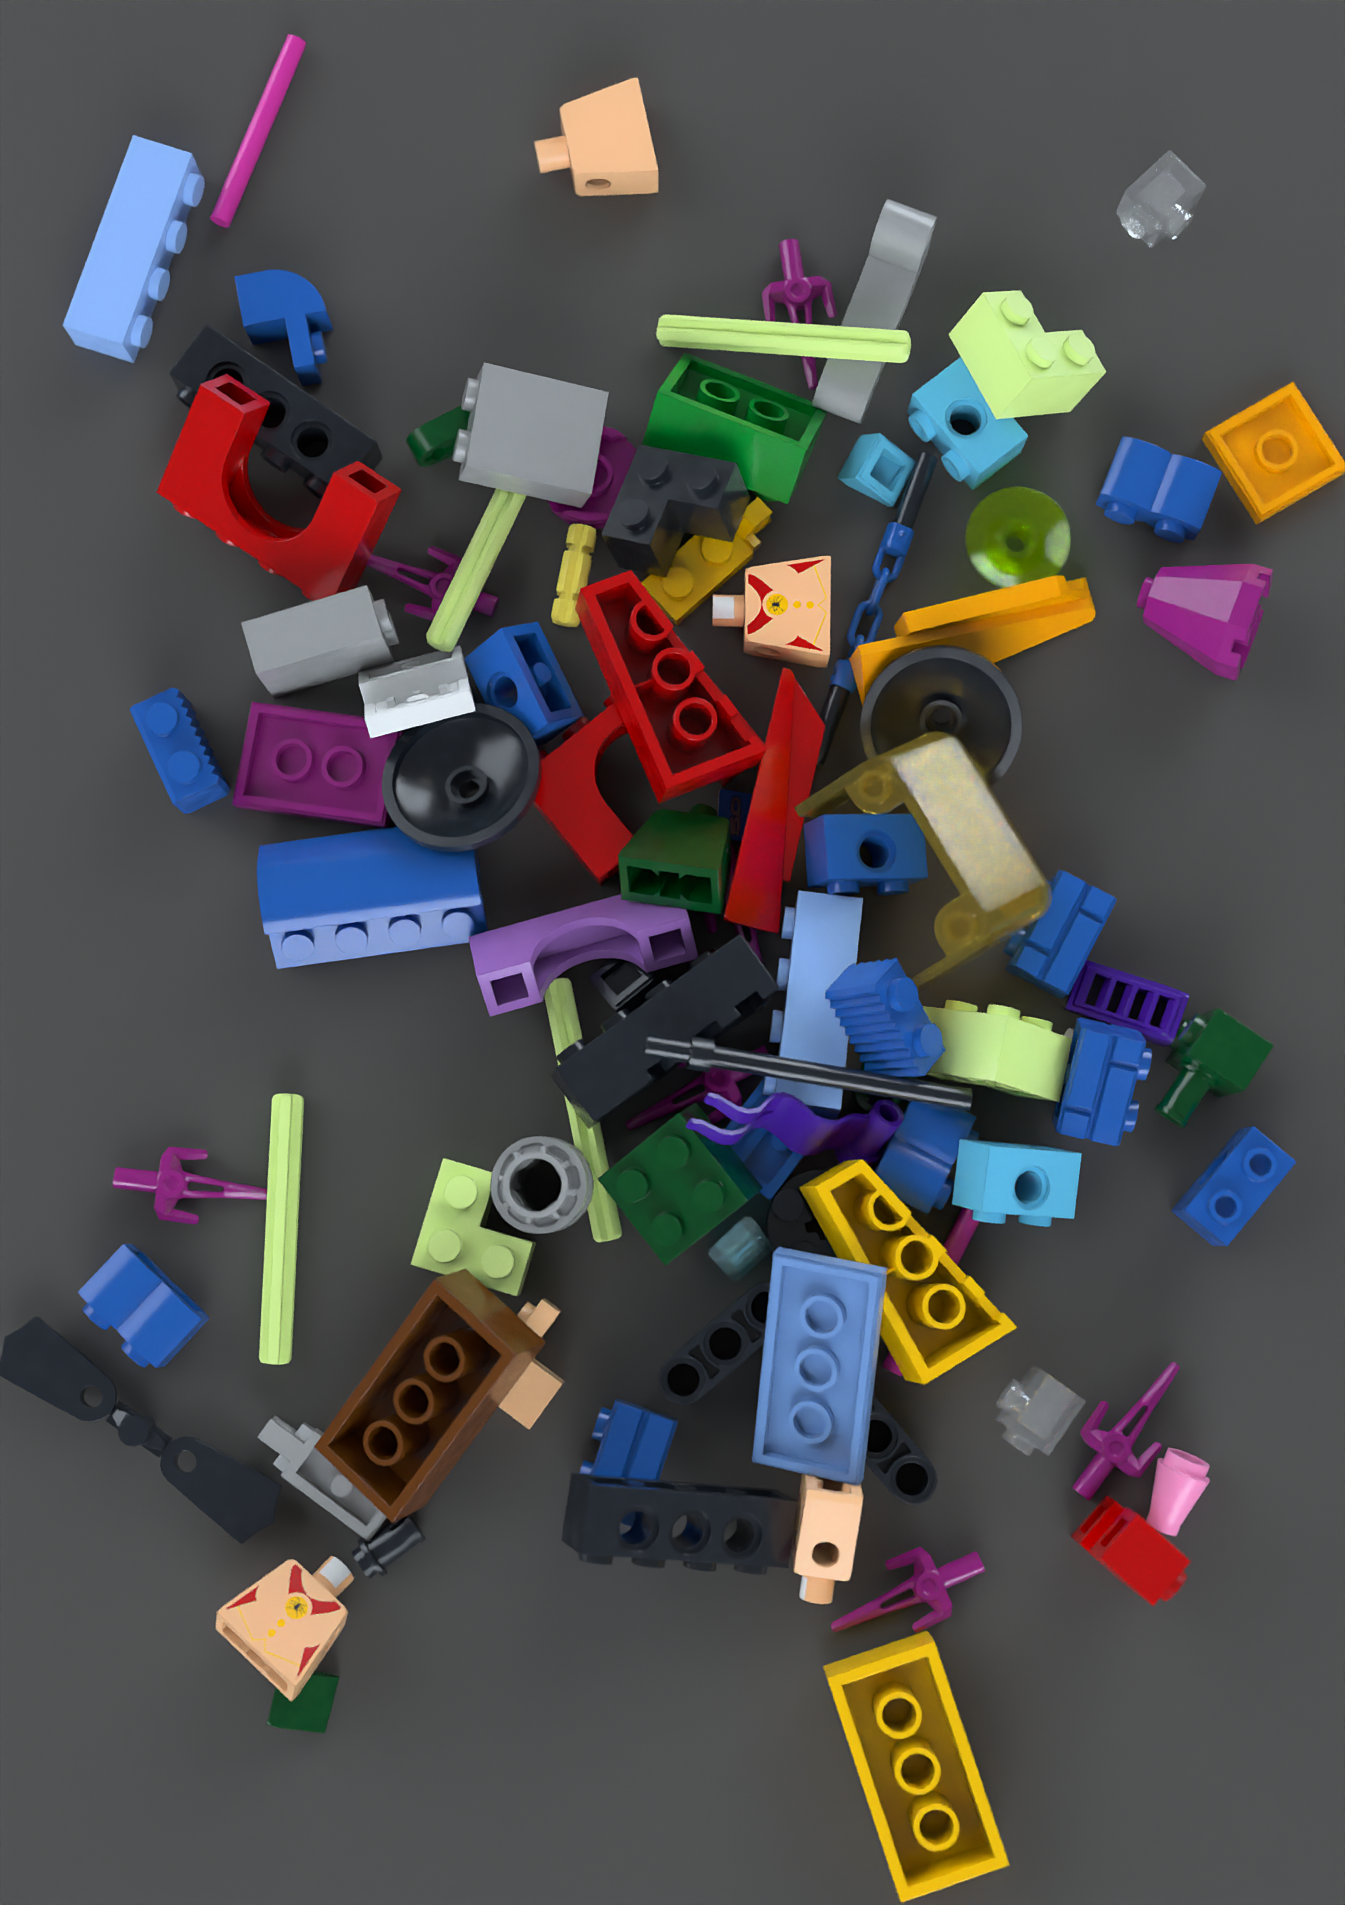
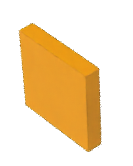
M1294 382L1208 430L1201 438L1256 525L1345 473L1344 459Z

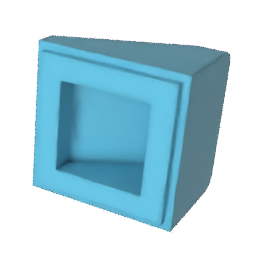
M881 433L866 434L858 438L838 475V479L847 486L888 507H893L909 479L916 461Z

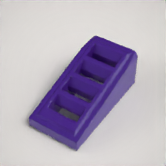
M1086 960L1069 993L1064 1010L1090 1020L1103 1022L1107 1025L1135 1029L1142 1033L1146 1041L1166 1047L1171 1045L1175 1039L1190 994ZM1094 977H1097L1104 981L1095 1006L1085 1004ZM1118 985L1124 987L1117 1010L1113 1013L1107 1011V1007L1114 987ZM1136 993L1145 995L1138 1018L1137 1020L1128 1018ZM1158 1001L1166 1003V1007L1159 1026L1149 1025Z

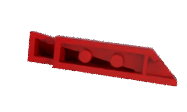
M782 669L764 745L768 750L760 762L724 914V921L727 923L778 934L780 927L782 881L787 883L791 881L825 732V724L795 679L791 669Z

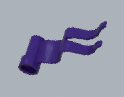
M786 1092L773 1093L761 1106L752 1109L736 1106L718 1094L708 1093L704 1103L714 1106L730 1119L747 1125L744 1128L731 1131L720 1129L700 1119L690 1118L685 1127L697 1131L710 1140L723 1145L736 1144L750 1129L763 1128L772 1132L790 1150L801 1155H816L827 1149H835L836 1157L840 1163L847 1160L863 1159L872 1169L881 1158L885 1143L903 1123L904 1116L899 1106L886 1099L877 1101L867 1114H850L839 1120H826L815 1115L802 1101Z

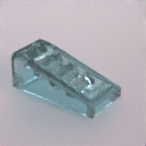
M745 1216L707 1249V1255L731 1281L736 1282L758 1264L771 1251L772 1247L757 1223L751 1217Z

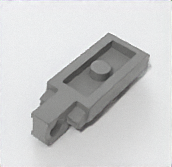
M276 1415L271 1418L258 1435V1438L280 1454L273 1463L283 1472L280 1476L364 1539L370 1541L387 1517L314 1447L323 1435V1432L318 1428H312L305 1422L296 1430Z

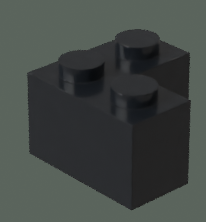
M639 444L601 535L619 568L667 577L684 533L733 542L751 497L738 466L734 462Z

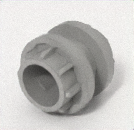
M534 1136L515 1142L498 1158L491 1176V1195L500 1215L513 1227L534 1234L556 1232L573 1225L586 1212L594 1190L593 1173L583 1153L571 1143L553 1137ZM541 1160H546L555 1167L562 1183L557 1201L548 1205L545 1210L535 1206L525 1191V1178L528 1171Z

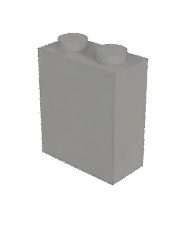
M484 362L477 378L467 379L461 409L469 411L470 415L467 430H458L454 445L453 461L461 463L458 480L582 508L592 494L609 392Z
M367 585L241 623L256 675L273 698L351 676L363 670L394 663L390 646L399 644L390 613H388L384 599L374 601Z

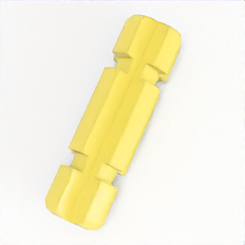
M571 524L568 528L565 543L568 550L563 553L556 588L559 598L554 599L551 613L552 622L560 626L577 627L580 623L575 607L580 589L586 587L592 563V556L589 553H594L597 538L595 528L588 525Z

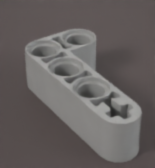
M890 199L886 200L872 237L868 258L841 326L899 329L926 259L937 216ZM828 358L819 380L812 406L861 424L885 362Z

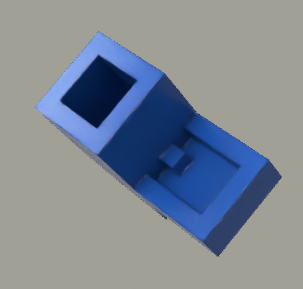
M265 270L234 276L243 326L252 345L289 339L294 369L301 385L307 386L322 383L319 364L328 363L322 332L333 330V326L323 299L317 289L302 276L285 270Z

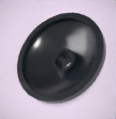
M931 645L914 649L889 663L872 682L866 694L861 712L860 731L862 745L875 772L883 781L899 793L927 803L940 804L963 801L989 789L1005 774L1012 764L1018 751L1022 734V713L1018 696L1013 685L1002 670L992 661L975 651L953 645ZM938 708H945L950 711L952 717L945 723H939L932 718L931 714Z
M474 703L476 711L409 728L392 748L384 767L382 795L390 817L405 836L415 843L433 850L445 852L467 851L494 842L512 830L523 819L537 796L541 782L542 765L539 749L527 727L514 715L499 707ZM479 790L474 796L465 799L469 792Z

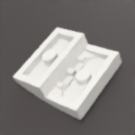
M460 645L454 647L449 653L436 651L359 672V687L364 701L365 721L370 738L476 711Z

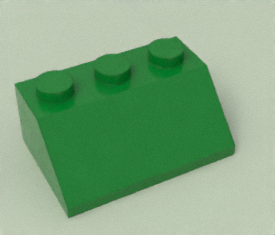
M685 352L657 392L642 445L734 462L738 466L746 488L751 490L755 496L765 501H780L788 504L801 480L828 412L813 407L810 400Z

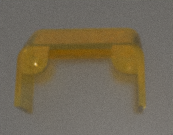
M930 732L864 761L794 807L799 817H819L823 814H829L850 799L859 809L870 814L890 812L905 802L961 896L946 904L936 916L934 923L935 936L947 957L911 978L916 984L918 991L927 989L1036 922L1047 913L1051 905L1052 892L1048 881L962 742L949 733Z

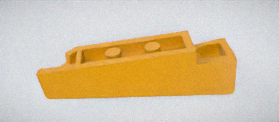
M1055 575L904 612L894 625L896 638L859 645L849 658L862 706L866 694L878 674L893 660L911 650L931 645H953L975 651L996 663L1093 621L1096 611L1086 578L1082 577L1067 582L1065 576Z

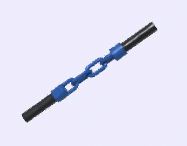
M920 452L917 456L894 520L888 523L874 559L872 571L876 581L869 600L863 601L857 606L848 628L847 640L851 646L846 660H836L834 665V672L830 676V683L828 685L830 690L820 714V718L825 724V732L817 766L824 765L848 698L857 688L849 658L859 645L874 642L883 618L879 602L887 583L896 580L899 576L915 532L912 528L938 459L931 454ZM885 554L897 558L891 574L889 568L886 567L880 571ZM864 610L867 616H872L875 613L873 624L865 642L863 635H858L855 638V632Z

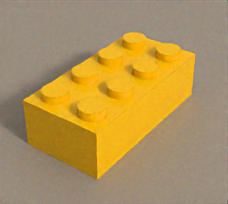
M924 1631L824 1665L823 1668L901 1903L1009 1866L935 1641L929 1632Z

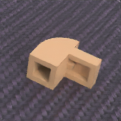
M543 1298L537 1307L527 1301L517 1316L543 1338L562 1310ZM534 1358L499 1407L530 1430L562 1386L564 1380Z

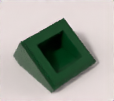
M314 1671L292 1702L276 1687L266 1725L280 1729L325 1734L340 1677Z

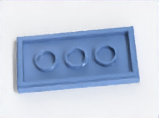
M778 1247L773 1252L752 1455L753 1463L851 1485H860L864 1477L887 1268Z

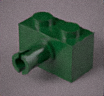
M1220 1008L1202 1015L1196 1013L1190 1021L1184 1018L1180 1022L1173 1043L1168 1045L1173 1050L1165 1061L1180 1071L1161 1102L1155 1107V1111L1171 1123L1185 1128L1188 1119L1207 1091L1218 1098L1245 1091L1274 1047V1044Z

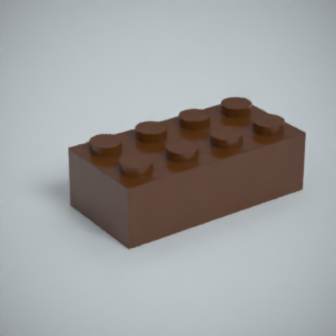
M467 1269L435 1278L314 1447L394 1523L427 1504L546 1342Z

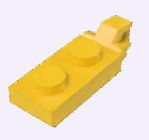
M757 497L747 506L733 542L694 535L677 550L667 577L650 574L641 582L657 605L675 625L682 622L753 558L754 551L761 545V541L755 535L771 522L770 516L772 511Z

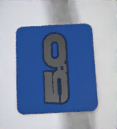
M720 789L718 816L725 817L730 821L731 840L742 841L752 795Z

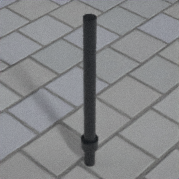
M646 1034L643 1048V1056L686 1063V1069L709 1072L712 1067L967 1111L971 1107L973 1091L969 1088L716 1046L714 1039L691 1036L690 1040L687 1041Z

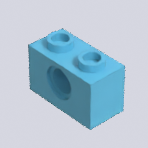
M961 357L912 394L907 411L910 415L908 421L912 429L924 442L932 441L943 454L941 460L948 473L959 482L964 479L972 490L976 489L1018 456L1028 438V434L1014 418H995ZM957 419L967 420L974 426L976 432L971 435H961L954 431L950 423Z
M960 1139L952 1204L973 1210V1220L1004 1224L1006 1214L1019 1215V1223L1044 1227L1051 1226L1052 1217L1074 1219L1082 1153L1051 1146ZM1017 1178H1018L1017 1187H1016V1189H1015V1183H1016V1180H1017Z

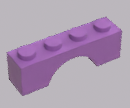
M621 894L468 937L477 979L489 1016L542 1002L546 990L554 979L567 969L586 961L600 958L623 959L636 964L647 973L694 960L698 957L686 909L622 900Z

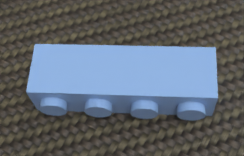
M133 135L63 323V327L75 345L131 363L135 362L139 348L147 346L153 329L151 315L157 300L162 301L165 298L169 288L170 272L168 269L174 253L179 254L185 245L187 237V225L185 222L191 206H198L204 191V177L201 175L192 153Z
M799 890L795 908L785 906L781 938L791 939L789 959L779 958L776 983L779 986L778 990L785 991L783 1011L773 1010L769 1042L779 1043L778 1056L845 1067L849 1036L845 1035V1027L840 1026V1018L835 1017V1009L830 1008V1000L825 999V991L848 966L856 964L863 898ZM765 1077L763 1095L771 1096L773 1093L786 1092L802 1101L815 1115L831 1120L837 1119L841 1110L842 1089Z

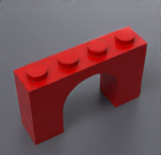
M228 374L200 384L157 493L172 502L175 510L182 515L196 518L214 530L216 536L222 542L241 548L256 558L263 569L272 574L283 576L301 588L303 595L311 601L355 589L402 489L360 461H356L333 473L318 509L307 528H295L280 523L261 507L253 494L248 477L249 453L270 406V402Z
M612 694L603 703L607 709L592 721H589L587 717H583L575 722L562 735L565 742L550 754L546 750L539 752L542 775L540 787L533 802V806L600 887L619 872L618 855L633 837L603 800L596 784L598 766L605 751L613 742L628 733ZM738 713L739 718L742 720V722L745 724L748 730L752 733V735H757V733L741 716V714ZM743 771L718 780V783L725 787Z

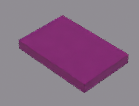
M251 702L232 805L242 809L381 829L389 828L391 817L384 804L382 777L392 748L408 729L370 738L365 717Z

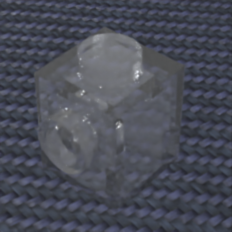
M1169 150L1125 190L1116 213L1120 216L1123 227L1131 236L1137 239L1142 238L1152 248L1165 235L1172 240L1188 226L1194 217L1191 211L1195 209L1207 185Z
M1031 1366L1021 1382L1013 1379L1004 1389L996 1403L1001 1412L995 1420L1007 1428L1002 1438L1024 1454L1030 1456L1036 1448L1049 1456L1086 1401L1042 1369Z

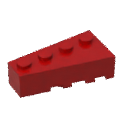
M632 570L581 588L575 610L658 803L660 804L757 766L768 749L756 734L752 735L738 716L739 711L726 694L722 695L705 673V666L693 650L689 652L673 631V624Z

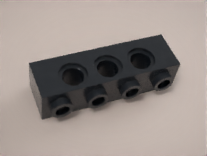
M208 324L202 328L169 372L179 390L176 397L189 409L192 406L200 384L228 374L270 402L265 417L274 412L284 413L286 415L285 419L277 427L265 428L261 424L254 444L263 449L260 453L261 457L275 469L286 474L290 468L305 478L302 483L303 486L320 500H322L334 472L356 461H360L374 470L383 458L375 439ZM323 441L328 443L326 451L318 457L311 458L303 455L306 447L312 442Z
M571 1473L561 1541L579 1553V1560L591 1564L610 1565L613 1563V1557L632 1558L631 1562L633 1564L647 1568H664L666 1560L683 1561L684 1567L697 1571H716L718 1563L733 1564L734 1569L742 1573L765 1575L767 1574V1567H789L798 1501L776 1489ZM635 1511L633 1526L626 1533L620 1534V1524L623 1518L628 1513ZM686 1515L687 1522L684 1530L678 1536L673 1537L674 1524L680 1517ZM737 1519L735 1533L731 1538L724 1541L726 1527L730 1522Z

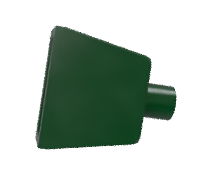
M702 803L694 805L689 812L668 809L655 811L618 855L622 900L721 914L732 865L730 821L725 817L718 816V812L712 806Z

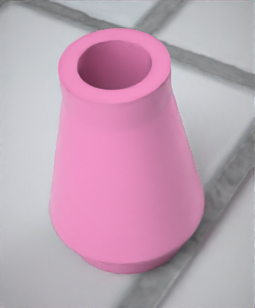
M1168 1448L1165 1457L1158 1458L1150 1512L1146 1522L1162 1533L1177 1536L1181 1524L1210 1482V1479L1206 1477L1210 1465L1190 1453L1175 1448Z

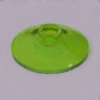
M1008 487L991 493L976 506L966 527L965 544L969 559L976 571L990 583L1006 588L1055 576L1061 570L1068 557L1071 546V530L1063 510L1052 498L1032 488ZM1010 537H1018L1023 541L1024 549L1014 552L1007 547L1006 540Z

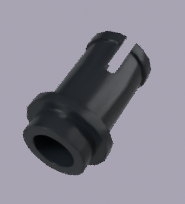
M409 1514L394 1523H389L377 1532L370 1541L363 1537L358 1539L359 1546L352 1551V1554L360 1568L370 1579L378 1573L381 1576H385L388 1573L387 1566L418 1543L425 1541L426 1537Z

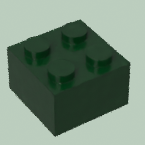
M697 1103L692 1104L675 1115L598 1178V1181L665 1266L763 1189L730 1145L716 1143L699 1132L685 1127L690 1118L700 1119L712 1124Z

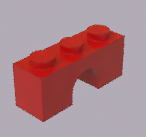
M1107 1495L1104 1496L1070 1536L1119 1581L1152 1606L1160 1598L1163 1601L1172 1598L1187 1578L1183 1571L1191 1561L1139 1514L1127 1507L1124 1509L1117 1501Z

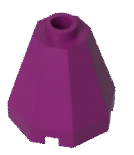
M1256 564L1161 567L1155 579L1145 578L1138 596L1137 607L1144 609V624L1215 675L1236 681L1240 674V668L1243 669L1261 623L1264 610H1262V605H1259L1262 596L1266 598L1269 596L1272 586L1273 569Z

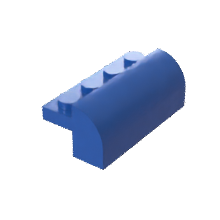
M397 826L259 845L257 886L264 933L265 935L269 934L277 969L468 943L469 936L489 931L481 888L480 860L477 848L458 852L429 849L409 839Z

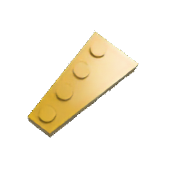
M863 1159L844 1161L799 1187L839 1259L887 1268L880 1335L905 1380L925 1385L1018 1328L1005 1313L1000 1312L984 1295V1290L972 1277L966 1276L945 1253L947 1250L939 1241L921 1227L911 1216L912 1212Z

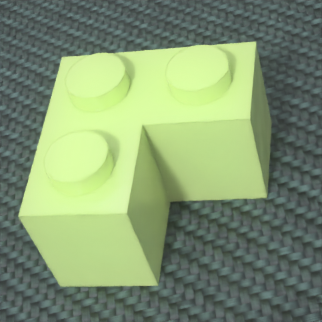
M1021 290L983 292L948 334L996 419L1070 412L1106 373L1095 353L1094 345L1082 330L1045 332L1034 314L1031 303L1024 297Z
M946 1000L944 1008L923 1006L931 1023L939 1028L942 1035V1044L946 1049L925 1075L945 1081L986 1086L1017 1097L1060 1102L1072 1039L1052 1032V1022L1021 1016L1020 1018V1010L993 1004L988 1005L987 1013L977 1012L978 1007L976 1005L955 1000Z
M443 1158L411 1265L444 1275L467 1269L487 1288L514 1296L521 1295L536 1242L486 1228L485 1225L493 1202L491 1195L492 1172Z

